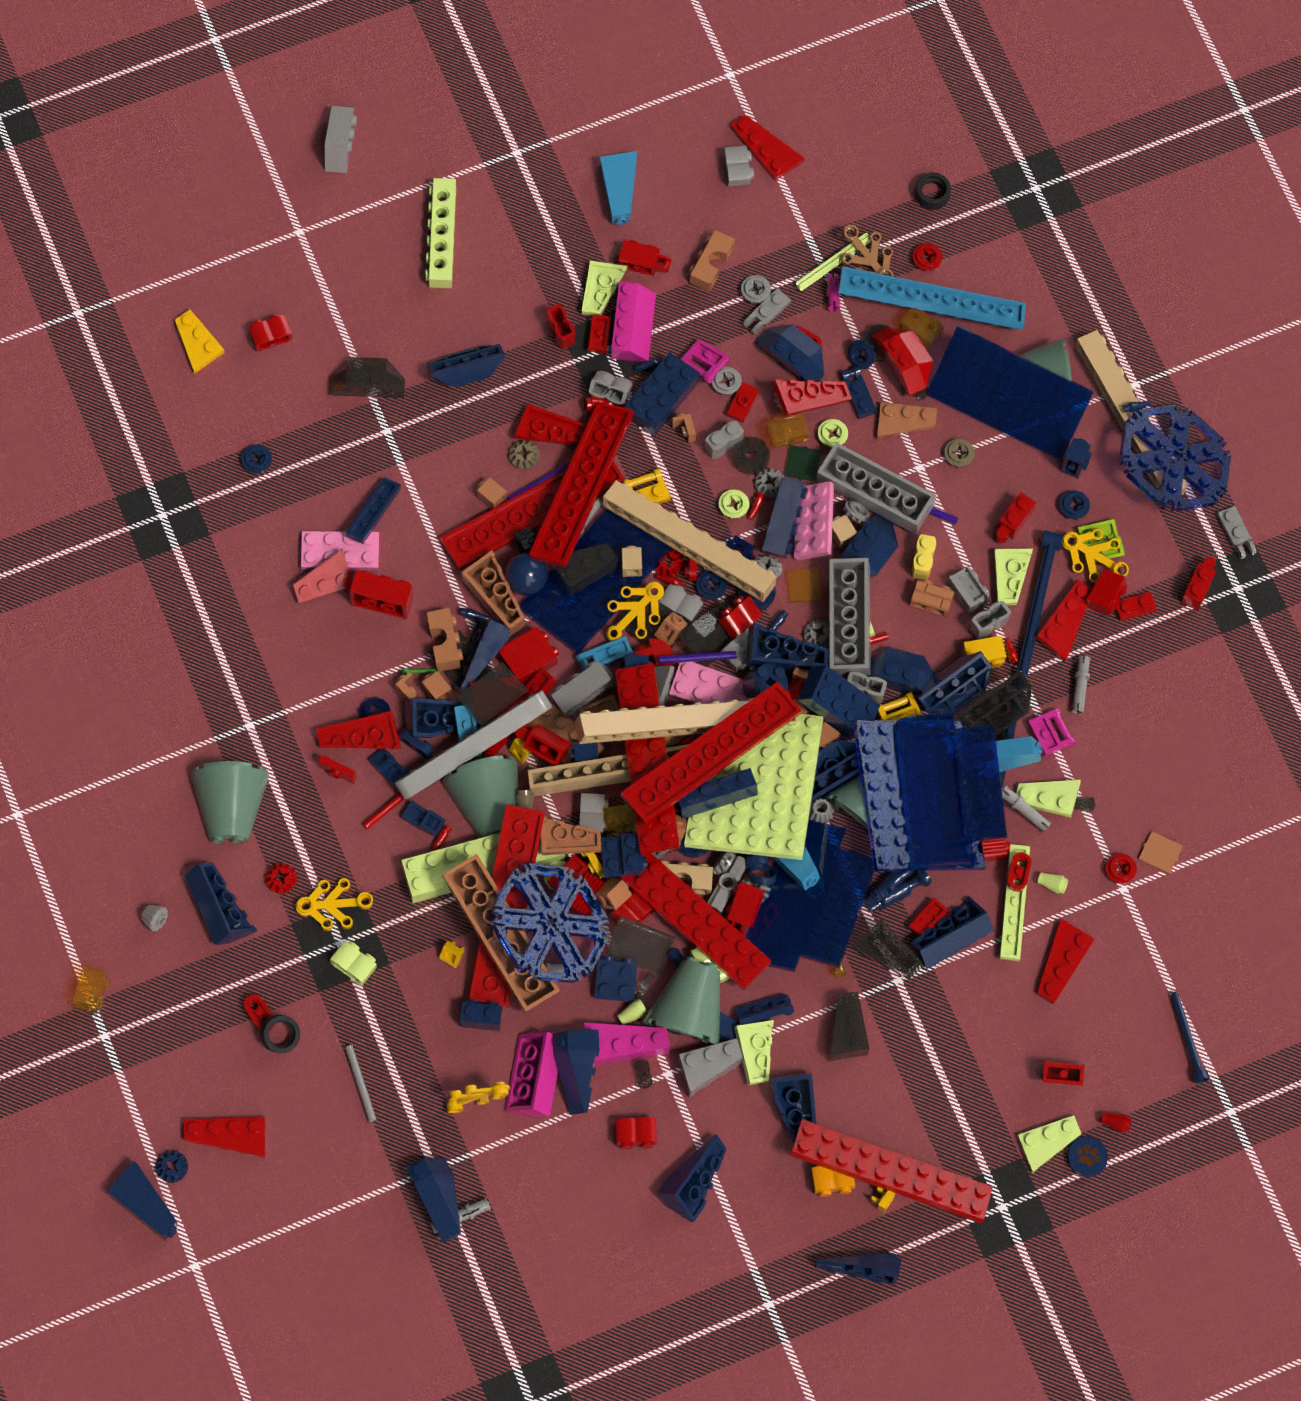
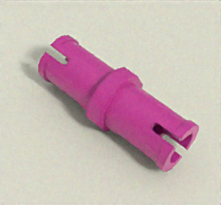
M832 274L827 275L828 310L832 312L833 306H835V311L840 310L839 296L841 294L838 293V274H834V279H832Z

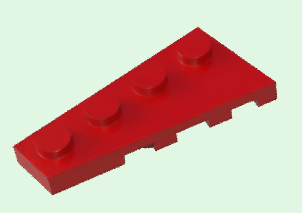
M527 404L514 438L578 446L587 424Z
M265 1117L184 1119V1141L266 1158Z

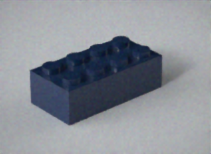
M669 352L624 406V408L633 410L631 421L654 437L697 386L700 372Z
M827 665L811 667L797 698L799 702L818 716H822L825 721L850 739H866L880 707V704Z

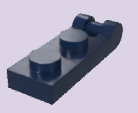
M854 366L848 371L846 369L840 371L841 379L843 382H846L852 398L851 403L858 419L876 414V407L861 375L859 366ZM855 377L856 380L850 382L849 378Z
M787 994L735 1008L740 1025L751 1024L781 1014L789 1016L794 1013V1007Z

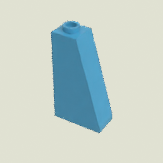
M636 151L600 157L599 166L612 224L623 225L630 222L637 163Z
M1032 736L959 746L961 765L970 773L978 772V778L1041 761L1042 746Z
M804 847L803 860L772 857L805 891L809 887H813L820 879L806 847Z

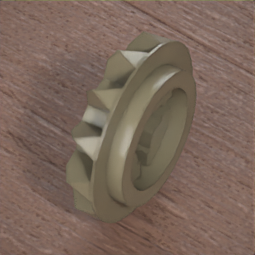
M954 439L946 445L944 454L946 461L951 466H958L960 468L968 466L973 461L975 450L969 441ZM959 447L961 453H963L960 459L957 454H954L957 453Z
M524 440L515 442L509 452L511 463L520 469H529L535 466L540 456L537 445H534L531 441ZM523 448L526 450V453H530L527 454L526 460H524L523 455H519L522 453Z

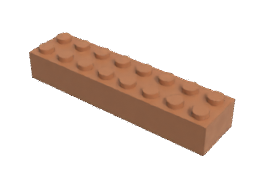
M478 854L442 874L443 880L523 1012L526 1013L559 993V988Z

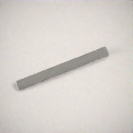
M353 1045L346 1046L345 1050L368 1121L374 1122L377 1119Z

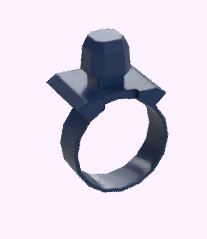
M747 854L745 874L749 875L751 882L766 886L776 881L777 871L773 866L768 865L769 856ZM760 870L773 876L767 878L754 875L752 871Z

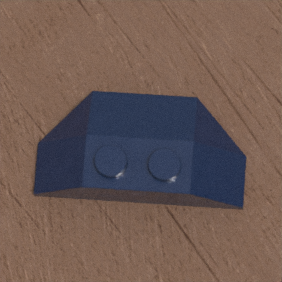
M793 324L766 329L754 343L802 382L807 380L819 382L824 377L822 347Z
M495 344L494 346L483 345L442 356L427 365L432 377L452 387H461L468 383L482 381L491 377L504 359L505 353L500 344Z
M878 514L874 515L858 532L840 559L868 558L870 577L876 576L898 548L893 523Z
M888 646L871 656V675H866L868 678L878 677L887 682L886 688L904 693L911 692L916 696H919L926 684L935 677L925 656Z
M981 651L961 657L933 677L926 684L918 698L929 713L955 714L985 692L992 666Z
M837 740L819 751L811 802L826 795L876 762L867 745Z

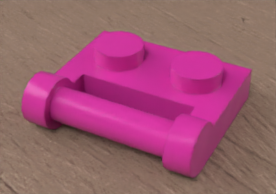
M698 339L681 360L700 372V376L704 378V381L711 383L715 375L729 361V356ZM694 359L710 369L706 371L690 361Z
M1059 709L1052 710L1028 721L1036 741L1040 742L1042 746V752L1045 757L1076 744L1074 737H1071L1060 716L1061 712ZM1051 719H1054L1064 739L1063 741L1059 740L1050 722Z

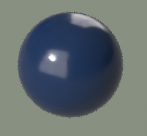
M523 552L513 556L505 567V579L510 589L524 596L539 592L545 586L548 578V569L545 562L529 557L530 552Z

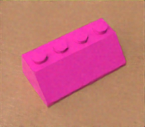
M619 281L611 359L636 362L649 361L656 293L639 283Z
M549 1032L519 1034L505 1112L531 1117L550 1116L558 1074V1067L554 1056L553 1034Z

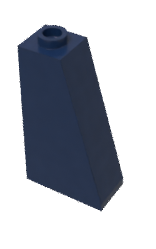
M133 1161L107 1193L110 1198L166 1241L168 1237L172 1238L176 1234L178 1223L139 1165Z

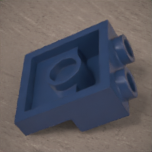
M638 833L621 834V837L601 838L604 878L643 876L644 869H647V857H643L640 853Z
M603 955L602 958H598L594 998L633 1002L638 962H634V958L622 957V960H614V956Z

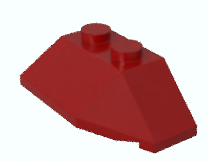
M887 327L871 335L872 340L909 397L926 389L933 360L913 330Z

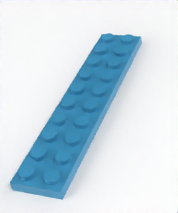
M842 266L838 293L845 296H855L865 300L870 299L885 304L890 303L901 307L915 308L920 311H930L940 315L945 314L956 318L970 319L975 322H985L995 326L1000 325L1011 329L1023 330L1026 303Z

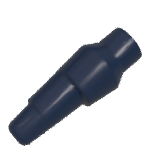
M652 359L635 366V370L656 369L662 362V359Z
M1150 401L1129 402L1122 406V410L1124 413L1135 412L1150 406L1151 403Z
M461 608L460 615L465 616L467 619H489V616L471 608Z
M782 610L775 617L769 628L777 630L786 621L789 614Z

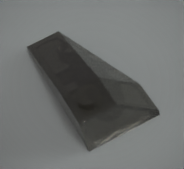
M732 594L690 624L677 636L676 645L685 654L720 652L724 644H726L729 635L718 619L722 615V610L734 604L733 600L736 597ZM715 660L696 661L694 663L708 667Z

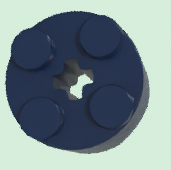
M763 664L751 670L743 680L745 696L749 699L755 698L776 682L783 689H788L785 670L780 666Z

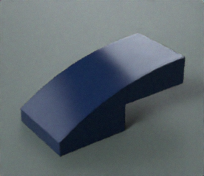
M379 749L368 759L372 766L395 788L397 787L394 783L409 773L386 749Z
M412 800L400 817L435 837L446 821L429 809L428 811Z

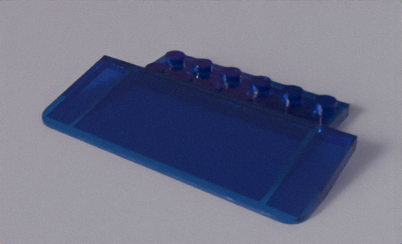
M953 713L918 715L899 719L896 722L895 730L910 861L918 867L971 864L969 842L1008 837L994 724L956 729Z
M808 820L805 847L818 871L820 879L813 887H809L806 891L774 861L773 867L777 871L776 881L766 886L771 888V890L766 891L769 897H763L764 902L761 903L753 927H750L746 937L771 960L769 967L795 972L800 957L840 969L878 863L877 859L840 848L846 828Z

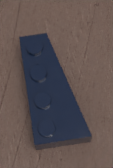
M755 622L748 628L747 666L759 667L763 664H771L789 671H794L795 668L810 671L812 666H828L829 649L807 641L803 642L791 635L781 634L777 630L760 626L761 624Z

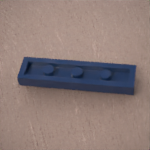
M384 477L347 530L346 537L364 544L401 490V484Z

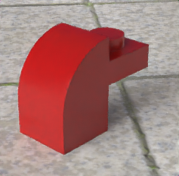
M649 639L651 647L647 648V645L636 648L635 652H632L637 655H649V658L654 657L657 667L677 666V663L659 664V656L674 655L671 647L660 639Z

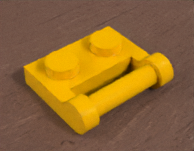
M659 468L654 469L652 473L623 481L632 489L634 486L656 479L657 484L636 490L635 492L642 493L648 500L659 504L671 500Z
M911 692L905 694L902 698L883 705L880 704L877 712L889 737L925 723V719ZM905 704H909V705H910V706L907 707V708H904V709H902V710L896 711V712L891 713V714H889V715L886 714L887 711L892 710V709H895V708L900 707V706H902V705H905Z

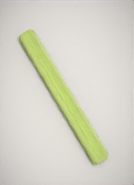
M868 233L858 237L865 246L870 243V235ZM851 242L796 281L797 289L803 291L841 264V257L845 253L854 255L858 252V249Z

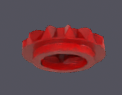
M920 244L913 252V263L917 265L918 269L921 268L925 272L927 270L934 271L942 262V252L934 244ZM924 253L927 254L928 257L931 256L930 263L929 261H927V259H924Z
M667 547L662 550L660 549L654 555V569L661 575L675 576L683 568L684 560L682 554L675 549ZM667 555H669L671 561H674L671 562L670 568H668L666 562H663L666 561Z
M1118 853L1108 859L1105 872L1108 878L1114 881L1115 884H1125L1132 881L1135 877L1137 865L1129 855ZM1118 865L1120 867L1126 865L1124 869V874L1123 872L1116 873Z
M284 862L280 864L275 863L271 868H268L265 875L266 885L275 893H287L296 885V871L291 865H287ZM278 872L283 876L286 875L284 885L280 880H275L278 878Z

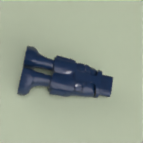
M912 854L906 856V865L901 872H891L884 878L882 883L869 893L870 896L863 900L872 913L877 909L882 910L912 894L911 889L917 886L926 887L932 883L926 871L923 869L919 871L920 865ZM916 872H918V873L915 875V877H913V878H912L911 880H909L908 882H904V881H903L904 879H906V878L909 877L910 875H913V874H915Z

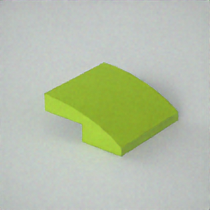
M1115 519L1076 528L1078 535L1093 532L1095 529L1103 531L1104 536L1100 541L1092 539L1082 542L1088 547L1109 542L1113 538L1120 541L1118 550L1109 549L1099 552L1105 557L1111 559L1125 555L1121 537L1118 536ZM1099 531L1094 533L1096 538H1100L1102 535ZM1112 541L1111 546L1113 548H1116L1118 546V542Z

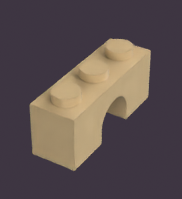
M661 861L679 878L688 880L691 884V889L695 893L711 896L713 867H709L707 864L691 866L685 862L670 864L668 861Z

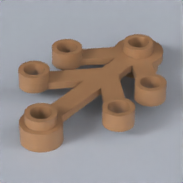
M847 225L843 230V237L845 240L851 241L863 257L845 253L841 257V263L846 266L851 263L871 266L875 271L873 273L894 277L892 271L889 270L890 259L893 254L892 248L884 247L882 249V267L877 262L879 242L882 238L881 234L873 232L870 235L871 250L869 252L858 238V228L855 225ZM848 231H850L853 234L852 237H849L847 235ZM872 236H877L878 241L873 240ZM884 250L889 251L890 255H885ZM844 257H849L850 261L846 262Z

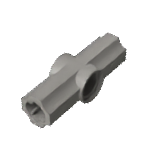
M735 855L733 862L720 877L719 883L707 902L719 914L724 910L733 894L735 886L746 869L747 861L740 856ZM729 881L732 883V887L726 888L722 883Z

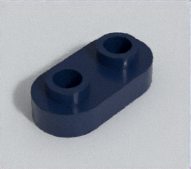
M405 729L398 735L404 744L423 758L429 759L432 756L433 747L429 742L412 737L409 730Z

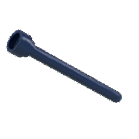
M1172 992L1171 998L1194 1067V1074L1192 1075L1194 1083L1206 1082L1210 1077L1208 1071L1201 1065L1179 994Z

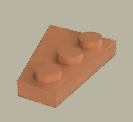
M881 402L877 439L890 435L898 436L906 432L914 433L935 429L937 408Z
M544 817L541 831L542 855L602 852L601 831L579 825L574 826L566 824L564 821H554Z

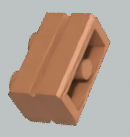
M918 580L910 606L947 617L955 591H951V588L945 585L935 586L929 580Z

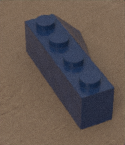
M782 477L762 548L764 554L784 559L787 558L788 554H791L793 543H791L792 536H796L798 525H796L797 518H801L803 512L801 503L808 494L805 482Z
M751 768L714 780H708L677 802L682 818L691 817L758 795L757 784Z
M213 863L198 864L184 875L215 945L229 944L257 931L254 925L251 926L247 921L248 915L244 910L241 911L235 903L236 897L226 889L227 883Z
M970 896L964 899L965 903L961 907H954L951 910L952 914L947 918L942 917L939 919L936 927L928 928L911 942L917 960L926 969L935 966L940 961L951 957L954 953L970 946V944L994 931L988 913Z

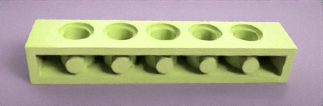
M434 178L433 185H430L429 196H433V201L429 202V213H432V219H428V230H431V235H427V247H430V252L426 254V264H430V268L426 269V281H429V288H452L456 179ZM440 198H445L446 200H445V201H439L438 199H440ZM438 215H445V217L439 218ZM440 231L445 232L442 235L437 234ZM438 248L444 249V250L441 251V252L436 251V249H438ZM442 265L443 268L438 269L436 266Z

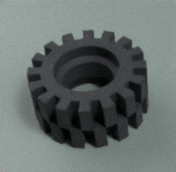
M526 527L513 534L519 552H530L536 540L534 533Z

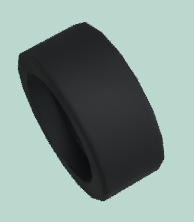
M931 172L923 175L916 185L915 196L917 202L926 209L936 210L942 208L950 198V182L940 173ZM936 183L944 189V195L939 199H930L923 194L922 188L926 184Z
M274 1015L263 1022L260 1029V1039L268 1050L275 1053H287L297 1046L300 1039V1029L294 1019L285 1015ZM278 1022L287 1024L291 1029L289 1042L282 1046L274 1045L269 1038L271 1026Z

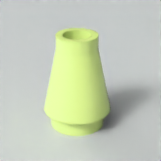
M1041 872L1038 884L1057 894H1064L1068 879L1064 878V875Z
M639 999L637 1001L634 1000L617 1016L621 1023L625 1025L645 1017L644 1015L648 1011Z

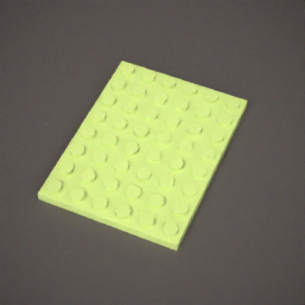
M800 714L796 717V721L789 722L709 780H714L751 768L757 784L758 795L689 817L684 842L685 847L803 860L823 717Z

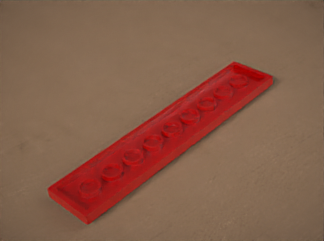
M597 402L531 548L529 557L566 568L632 420V409Z
M614 461L598 496L607 492L616 480L620 483H623L625 480ZM567 469L441 536L440 541L458 570L460 571L475 563L491 550L494 553L514 542L513 534L526 527L531 532L540 528Z
M654 663L615 670L620 709L636 710L640 707L650 709L660 706ZM665 737L625 740L631 785L668 759ZM675 805L668 808L646 825L635 814L641 855L681 848Z
M776 682L622 791L621 797L646 825L802 714V710L782 686Z
M506 804L492 879L523 929L545 812ZM480 941L469 1000H477L486 1004L487 1002H496L499 1006L508 1008L511 991Z
M625 830L622 834H630V833ZM652 853L642 855L647 857V869H644L643 876L618 877L623 879L630 889L743 990L771 964V960ZM601 855L599 857V861L603 863Z
M803 1119L799 1125L790 1155L979 1223H983L993 1189L992 1186Z

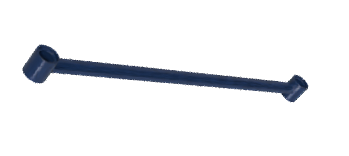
M1044 530L1041 542L1044 552L1001 740L1014 739L1055 551H1060L1063 534ZM1006 771L993 774L989 795L985 794L982 811L1001 815L1004 799L998 794L1002 791Z

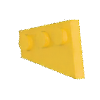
M190 309L175 319L194 374L225 353L222 346Z

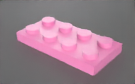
M831 481L806 486L808 494L806 499L802 500L803 512L801 518H797L796 522L798 530L795 536L794 558L797 561L831 555L834 484Z
M302 531L301 570L315 569L323 561L336 554L341 548L343 549L349 570H379V532H371L364 544L346 537V532Z
M693 662L679 663L669 692V696L691 704L698 702L709 704L714 701L725 703L730 700L746 701L749 699L743 691V679Z

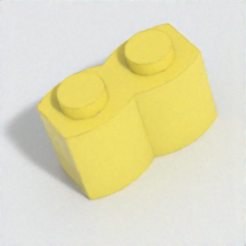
M921 534L918 538L912 566L913 578L928 579L936 548L934 536Z

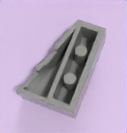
M331 107L325 140V171L347 173L349 155L352 153L353 146L351 140H354L355 129L353 127L357 125V116H354V108Z
M594 661L587 665L586 670L581 674L577 673L570 678L571 681L566 685L563 684L557 687L555 693L551 696L562 712L569 717L576 713L578 709L589 705V701L596 696H599V698L605 695L604 691L610 687L618 688L617 680L607 666L599 661Z
M737 1039L679 1054L678 1061L689 1098L742 1063L743 1057Z

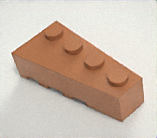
M492 550L462 571V581L495 621L511 628L509 631L510 637L525 626V617L511 592L510 586Z

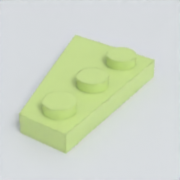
M590 261L582 314L593 316V314L601 315L619 285V281L623 278L627 266Z
M995 549L997 602L1004 601L1006 605H1017L1033 549Z
M1081 780L1019 783L1016 794L1018 796L1021 795L1024 798L1023 800L1034 809L1071 818Z
M774 1020L738 1025L734 1028L743 1057L742 1062L748 1085L769 1081L771 1033Z
M1073 1115L1018 1134L1017 1138L1031 1173H1034L1040 1166L1081 1136V1131Z

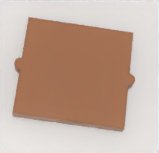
M1152 831L1147 842L1143 844L1144 849L1138 860L1170 875L1174 864L1179 860L1178 856L1183 846Z

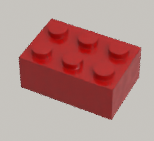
M356 570L350 588L351 605L407 619L413 601L412 584L405 580H392L386 575L377 576L366 570Z

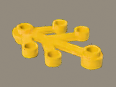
M1095 529L1093 532L1082 535L1072 531L1067 532L1063 536L1062 545L1071 553L1072 569L1075 573H1081L1084 570V565L1079 559L1078 550L1085 553L1090 572L1089 580L1092 583L1097 582V580L1091 579L1092 574H1097L1098 579L1100 577L1094 559L1114 570L1117 574H1119L1117 572L1118 568L1123 567L1125 572L1120 575L1125 577L1128 575L1129 567L1126 563H1116L1099 553L1109 549L1118 550L1120 547L1118 539L1113 538L1109 542L1088 547L1082 542L1092 539L1100 541L1104 536L1101 529ZM1099 531L1102 535L1100 538H1096L1094 533ZM1074 538L1075 543L1070 545L1068 539ZM1112 541L1118 542V546L1116 548H1113L1111 546ZM1076 564H1080L1082 566V569L1080 571L1075 570L1074 567Z
M651 582L646 588L625 586L621 589V595L625 598H629L632 595L644 596L639 602H617L612 600L608 603V609L611 612L631 610L616 626L608 628L606 635L609 640L614 641L621 638L623 629L636 616L638 628L635 634L640 639L647 636V630L645 629V607L650 601L651 615L649 616V622L653 625L660 623L661 617L659 615L658 600L663 597L664 588L658 582ZM626 588L630 589L631 592L628 596H625L623 593ZM652 588H656L658 590V593L656 595L651 594ZM612 602H615L617 604V608L615 610H612L610 608V604ZM653 615L658 616L656 623L651 621ZM640 629H643L645 631V635L643 637H640L638 635V631ZM612 630H616L618 632V635L616 637L611 636L610 633Z
M342 878L324 901H317L322 893H327L330 890V883L327 880H321L318 887L309 897H301L296 902V910L301 916L310 915L321 924L323 930L330 931L333 928V921L330 918H325L317 911L325 909L341 922L342 928L350 929L353 926L352 918L345 916L337 908L359 906L361 909L366 910L372 907L373 897L368 892H362L357 898L336 900L342 892L348 891L350 888L349 880ZM343 882H346L348 884L345 888L341 887L340 885ZM327 884L328 887L326 889H322L321 885ZM364 899L369 901L367 905L362 904ZM307 904L310 907L309 909L304 910L302 906ZM345 920H349L351 922L349 925L343 924ZM325 922L331 923L329 927H325L323 924Z
M496 1082L489 1088L477 1089L476 1085L465 1086V1094H462L460 1090L451 1091L449 1093L450 1099L446 1104L447 1113L462 1112L464 1104L477 1100L478 1105L488 1104L489 1095H492V1099H502L504 1096L509 1095L508 1090H510V1086L506 1085L505 1082Z

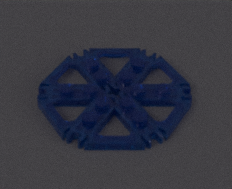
M1174 404L1137 410L1132 414V418L1129 417L1123 426L1119 460L1123 459L1120 465L1128 466L1124 470V474H1127L1126 477L1158 506L1161 504V507L1165 508L1167 503H1169L1171 511H1174L1176 507V512L1216 504L1227 492L1231 455L1227 456L1230 450L1224 451L1222 449L1227 444L1223 441L1224 438L1193 410L1189 412V408H1186L1182 413L1179 410L1180 405H1177L1175 408ZM1169 415L1168 437L1150 422L1149 416ZM1190 423L1197 424L1210 436V441L1187 445ZM1132 433L1153 451L1139 454L1133 453L1130 448ZM1213 461L1221 462L1220 480H1214L1198 464ZM1163 470L1161 490H1156L1142 477V474ZM1183 478L1203 497L1189 500L1184 499L1181 495Z
M536 863L523 864L520 867L522 873L518 868L509 873L491 908L495 909L491 912V915L498 917V920L491 922L494 925L492 929L515 969L519 967L518 971L521 972L524 968H527L529 971L527 974L528 978L534 974L532 980L565 983L578 982L581 980L579 973L582 974L583 978L592 973L609 937L605 936L610 931H605L602 926L609 924V921L606 920L608 917L587 880L585 878L582 880L581 874L576 879L573 878L574 869L567 872L569 867ZM536 874L551 875L558 879V886L550 900L538 881ZM512 887H517L531 910L505 907V899ZM577 893L584 897L592 911V916L567 914ZM551 920L554 922L553 925H548L547 923ZM507 930L534 932L523 954L516 953L506 936ZM571 936L589 937L594 941V947L586 961L583 959ZM551 946L564 967L563 973L544 972L541 969V965Z

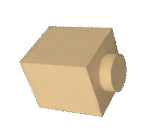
M847 515L837 516L832 521V537L840 549L850 544L857 535Z
M628 546L622 548L623 577L642 576L641 547Z

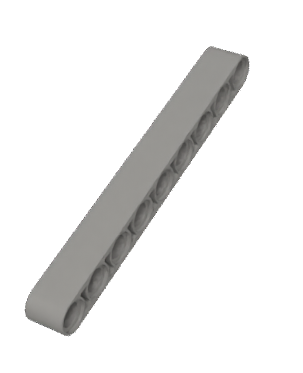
M543 690L536 692L403 776L394 784L404 800L412 797L552 708L550 701Z

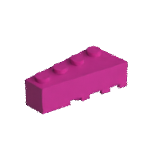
M584 1023V1030H599L600 1050L598 1057L595 1056L593 1067L670 1053V1043L666 1028Z

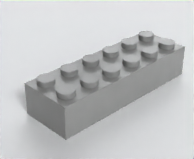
M837 442L817 471V482L831 481L834 484L835 492L862 504L865 508L914 534H917L935 505V494Z
M868 558L830 559V668L840 676H849L850 672L871 675L870 563Z

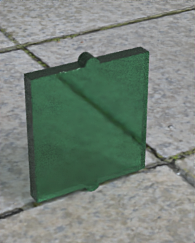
M790 445L785 477L796 478L799 481L803 479L816 482L821 450L808 448L807 446Z

